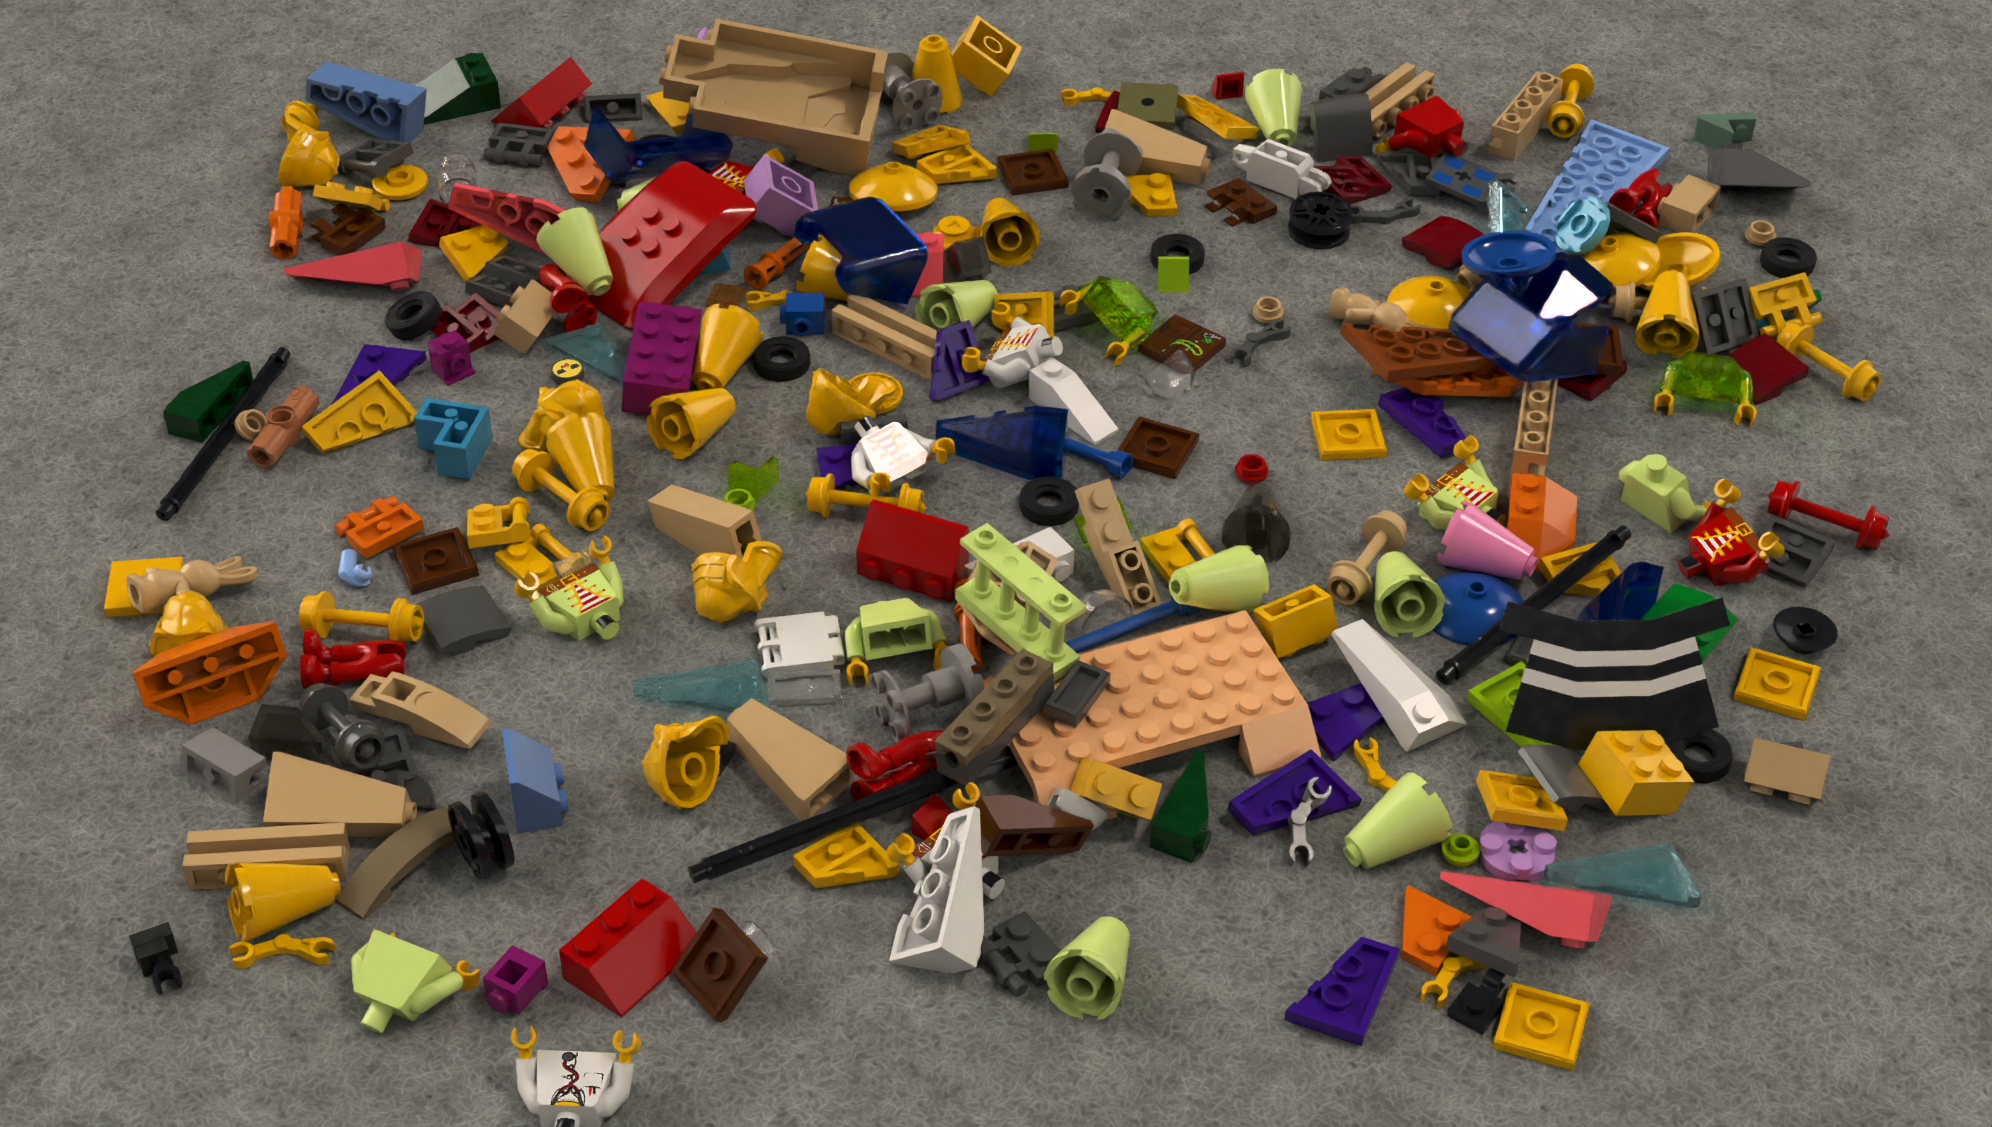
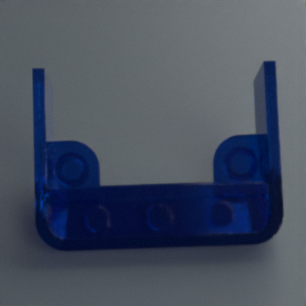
M593 107L584 147L608 178L613 181L655 177L679 161L689 162L699 169H710L730 157L733 143L725 133L692 127L693 115L687 114L683 133L680 137L626 142L599 107Z
M1526 271L1506 274L1494 272L1493 275L1486 276L1451 314L1448 329L1513 377L1526 382L1595 374L1609 327L1606 325L1581 328L1574 323L1572 318L1566 315L1543 318L1522 303L1530 274Z

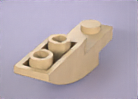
M1108 478L1075 490L1074 492L1086 521L1082 528L1094 557L1118 601L1130 616L1161 605L1162 602L1138 540L1134 542L1132 540L1110 479Z
M394 671L387 678L370 674L349 699L355 710L409 724L415 735L466 749H471L491 725L488 717L460 699L428 683Z

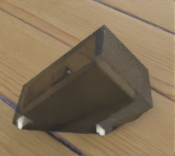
M984 236L954 242L944 250V260L956 282L984 280L983 277L992 273Z
M261 704L248 736L253 751L264 756L266 761H272L273 752H283L324 765L328 764L329 759L323 735L298 707Z

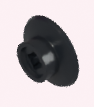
M1790 607L1780 611L1773 620V628L1777 637L1790 650L1796 653L1811 654L1823 651L1832 646L1838 637V630L1834 622L1828 616L1815 609Z

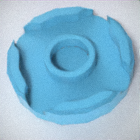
M1593 196L1587 197L1588 199L1583 201L1580 199L1574 201L1564 210L1557 222L1556 228L1559 231L1558 236L1555 235V241L1559 248L1573 256L1582 255L1592 250L1601 242L1608 230L1610 210L1605 203Z

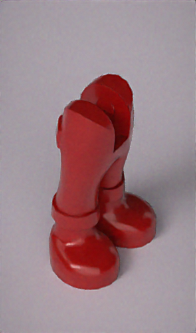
M1652 168L1636 177L1628 189L1621 188L1616 190L1610 197L1609 203L1630 214L1641 199L1643 203L1633 213V216L1657 228L1656 214L1658 205L1663 197H1668L1671 194L1673 186L1669 182L1661 186L1656 181L1660 172L1656 168Z
M546 264L542 266L539 271V278L542 285L552 292L550 296L552 309L557 313H568L564 319V329L572 337L588 334L595 326L597 310L588 301L589 296L577 282L567 278L565 272L558 265Z
M306 629L303 632L304 654L300 658V675L303 689L318 683L325 684L331 682V685H341V683L366 680L370 674L387 678L392 671L400 674L405 672L406 644L403 641L372 640L343 646L342 644L332 645V648L322 643L320 635L316 630Z
M930 730L910 735L893 746L881 749L879 753L875 752L865 743H856L849 746L846 751L847 763L850 769L861 777V779L851 784L850 791L853 801L914 779L917 776L927 774L928 770L937 768L936 753L925 754L936 751L935 740L943 731Z

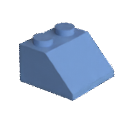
M510 728L501 729L517 833L563 826L562 812H568L569 809L566 790H558L557 785L564 784L561 762L553 763L551 748Z

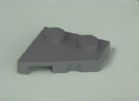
M1485 906L1448 935L1446 950L1511 977H1516L1520 955L1521 921L1508 915L1500 908Z

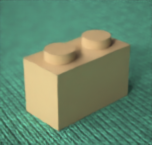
M1688 174L1680 184L1676 183L1668 197L1661 199L1657 208V213L1660 214L1658 225L1679 233H1695L1716 210L1721 186Z
M533 279L525 289L519 286L509 300L513 304L512 307L505 304L495 320L500 322L493 334L520 353L526 354L556 312L550 305L552 292Z
M1753 738L1743 781L1751 783L1750 791L1771 796L1774 789L1789 792L1787 800L1810 805L1811 798L1821 799L1831 755Z

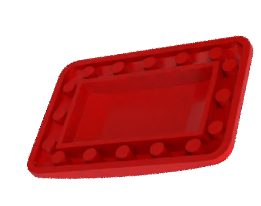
M679 161L672 164L639 191L599 231L613 276L611 288L605 294L600 296L588 295V301L596 309L625 328L633 330L638 303L654 302L669 305L755 217L757 213L755 202L748 196L689 162Z

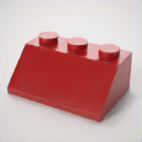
M570 57L491 121L495 124L500 122L548 128L553 124L550 118L554 116L558 120L570 110L567 106L568 103L571 102L575 106L584 99L583 96H587L584 90L591 86L592 83Z
M873 499L869 505L856 549L857 574L869 580H879L893 584L902 590L909 589L926 594L933 599H943L952 602L955 598L954 585L959 580L964 579V565L969 563V552L960 545V539L969 534V527Z
M641 878L559 949L563 979L622 1018L672 973L671 970L697 932L670 895Z

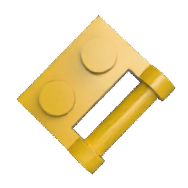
M516 497L508 505L493 506L492 504H480L473 509L467 510L469 549L527 540L530 536V525L526 521V516L529 513L528 501L525 498ZM513 520L509 527H504L503 522Z
M1190 518L1182 520L1177 527L1140 538L1141 549L1168 584L1175 570L1196 562L1180 541L1187 539L1202 559L1215 554L1199 534L1197 524Z
M536 524L532 527L527 540L512 543L495 552L496 562L517 580L519 578L525 586L530 587L525 580L527 572L535 573L539 578L536 592L586 567V559L578 553L569 551L551 536V530L543 524ZM542 545L563 564L557 567L535 547Z

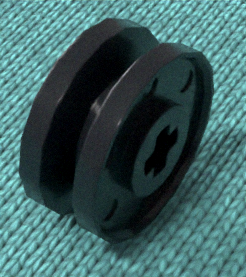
M1309 192L1298 196L1292 201L1289 211L1288 232L1296 243L1307 248L1332 249L1341 246L1349 239L1353 211L1351 205L1344 198L1327 192Z
M478 792L471 796L472 814L461 801L448 805L447 811L452 833L464 860L472 868L474 875L478 879H483L491 875L490 856L501 869L513 866L515 857L510 836L497 807L485 792Z

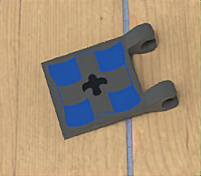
M1445 151L1426 176L1424 183L1478 206L1486 216L1495 218L1499 214V210L1494 209L1491 204L1500 207L1503 200L1497 195H1485L1493 184L1500 192L1513 194L1515 188L1510 187L1507 182L1515 185L1519 178L1513 173L1499 174Z

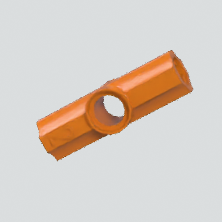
M284 186L278 193H275L274 211H269L271 256H275L279 260L292 259L294 255L298 254L299 236H303L301 229H304L302 193L295 190L293 186Z

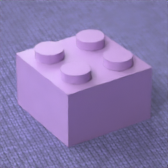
M765 154L744 179L746 196L751 198L757 207V213L753 219L771 225L784 236L795 237L803 229H808L819 216L814 182Z

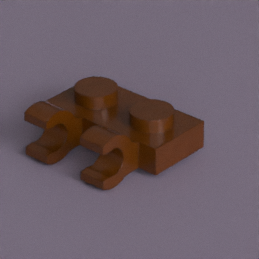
M1240 178L1207 191V195L1213 201L1206 204L1205 207L1212 213L1226 207L1232 215L1225 218L1224 221L1231 227L1246 220L1255 224L1277 213V205Z
M342 203L331 209L334 214L339 216L338 219L333 221V224L336 226L331 225L323 218H318L311 223V227L318 231V233L312 236V239L321 242L322 247L337 255L352 253L386 228L385 218L364 208H360L355 212Z

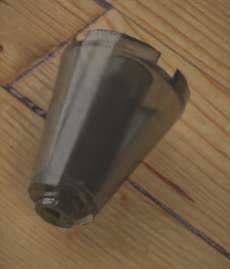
M1253 484L1244 491L1223 524L1221 540L1226 549L1238 545H1249L1253 548L1250 550L1255 555H1261L1267 563L1276 560V563L1282 559L1289 549L1291 532L1274 490L1265 484Z

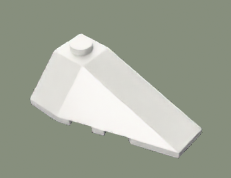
M1358 620L1331 633L1396 739L1406 752L1467 726L1466 721L1450 696L1365 620Z
M973 806L948 814L929 856L930 861L933 862L931 870L924 881H918L913 893L917 894L918 898L910 916L903 914L898 924L889 959L890 963L951 974L976 968L981 955L980 948L984 935L980 809Z

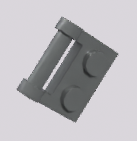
M371 138L340 156L337 171L344 174L362 172L370 173L373 177H385L389 167L401 165L406 157L414 153L411 142Z

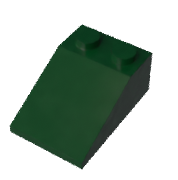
M482 52L468 53L462 57L454 58L416 85L427 88L423 125L501 108L498 81Z

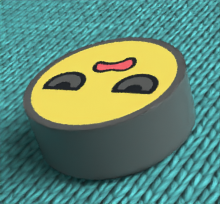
M571 358L555 362L551 367L552 380L557 385L576 379L582 381L584 378L583 364Z

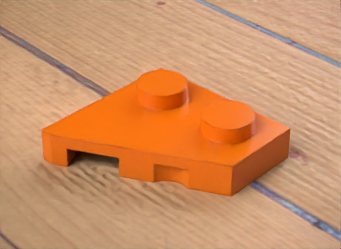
M1408 885L1404 896L1401 958L1436 976L1442 969L1444 960L1453 954V952L1446 950L1448 935L1472 916Z

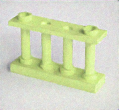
M988 523L962 537L960 545L977 558L976 575L974 579L956 589L955 599L1017 653L1024 649L1052 662L1054 682L1068 674L1077 660L1080 661L1081 656L1064 642L1065 626L1086 612L1087 606ZM990 571L1001 579V588L990 580ZM1015 591L1026 600L1025 608L1014 600ZM1039 613H1042L1051 621L1050 630L1039 621Z

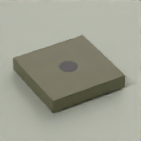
M1121 82L1118 111L1163 129L1174 130L1178 85Z

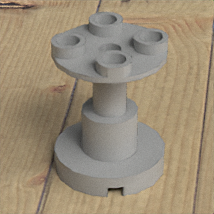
M896 47L881 49L888 51L880 103L891 99L894 100L891 109L892 118L903 131L927 124H934L940 117L939 110L943 100L941 87L935 81L928 78L912 81L911 74L914 64L910 57Z
M1107 128L1102 133L1092 137L1084 149V160L1087 167L1077 174L1071 187L1075 207L1087 217L1098 218V215L1111 216L1110 220L1122 215L1131 199V186L1125 176L1137 174L1142 163V148L1130 137L1117 132L1113 128Z
M959 643L943 648L940 654L941 669L924 674L922 683L901 691L887 671L882 670L870 674L871 686L878 699V703H875L873 706L875 716L880 724L888 723L895 742L901 741L910 734L908 711L929 703L936 709L955 702L960 711L963 712L983 691L985 687L981 673L973 674L971 666L977 664L972 654L964 645Z

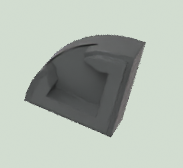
M397 770V786L406 788L411 802H416L417 808H436L435 795L425 780L413 773Z

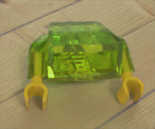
M1098 276L1096 280L1078 288L1079 292L1073 290L1063 291L1059 306L1066 305L1064 312L1066 315L1075 314L1078 302L1083 300L1117 339H1122V343L1112 342L1105 354V359L1111 354L1118 356L1113 366L1120 365L1125 358L1127 350H1134L1152 332L1154 327L1153 319L1158 314V309L1155 307L1154 302L1149 300L1132 282Z
M1686 352L1683 359L1672 361L1665 366L1659 388L1661 393H1658L1654 398L1653 411L1656 413L1657 408L1660 406L1667 407V416L1673 413V394L1737 403L1739 406L1733 418L1737 426H1739L1741 417L1747 418L1751 426L1757 414L1756 408L1751 405L1753 402L1752 377L1749 372L1743 370L1729 356Z

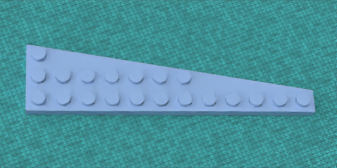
M1591 119L1580 137L1579 144L1573 148L1570 159L1564 163L1562 172L1555 178L1552 187L1549 188L1525 228L1526 232L1543 235L1555 244L1556 258L1554 262L1543 272L1519 281L1515 307L1486 312L1480 303L1477 308L1476 318L1504 329L1572 258L1573 255L1559 248L1555 241V235L1558 236L1559 231L1556 228L1557 222L1564 210L1578 199L1583 201L1588 199L1587 197L1593 196L1603 203L1609 202L1610 197L1616 190L1621 188L1628 189L1641 173L1652 168L1657 169L1668 158L1670 148Z

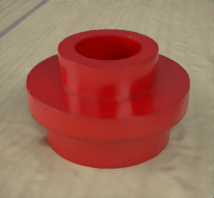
M1247 454L1242 456L1236 464L1235 475L1245 483H1260L1268 476V466L1261 456Z

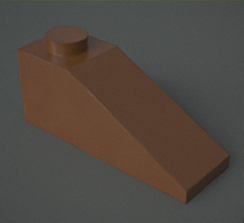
M1015 795L980 796L975 807L980 809L981 851L984 857L1073 853L1081 849L1094 827L1091 820Z

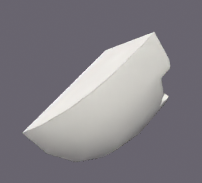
M1054 788L1046 804L1048 807L1091 820L1094 825L1091 831L1100 827L1108 816L1103 809L1066 788Z

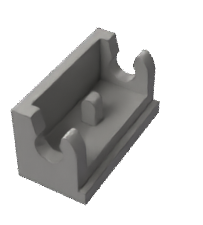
M214 727L182 744V773L235 805L263 783V780L255 778L251 782L250 779L255 773H259L266 767V758Z

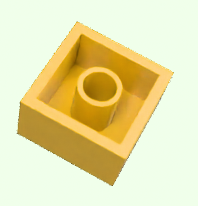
M976 15L959 37L951 52V57L956 75L962 76L972 83L977 90L992 97L1009 76L1022 47L983 18Z
M1656 730L1597 731L1578 763L1615 816L1667 815L1674 813L1694 783L1681 761L1675 757L1665 744L1663 737Z

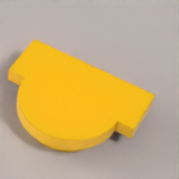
M947 216L942 218L934 227L933 233L944 234L945 251L978 243L981 226L973 227L967 219L961 216Z

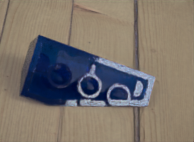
M1557 252L1554 262L1543 272L1533 276L1502 333L1534 334L1544 338L1554 332L1553 325L1555 321L1566 320L1570 322L1577 318V311L1587 306V308L1592 309L1599 305L1613 291V283L1580 255H1567L1565 252Z

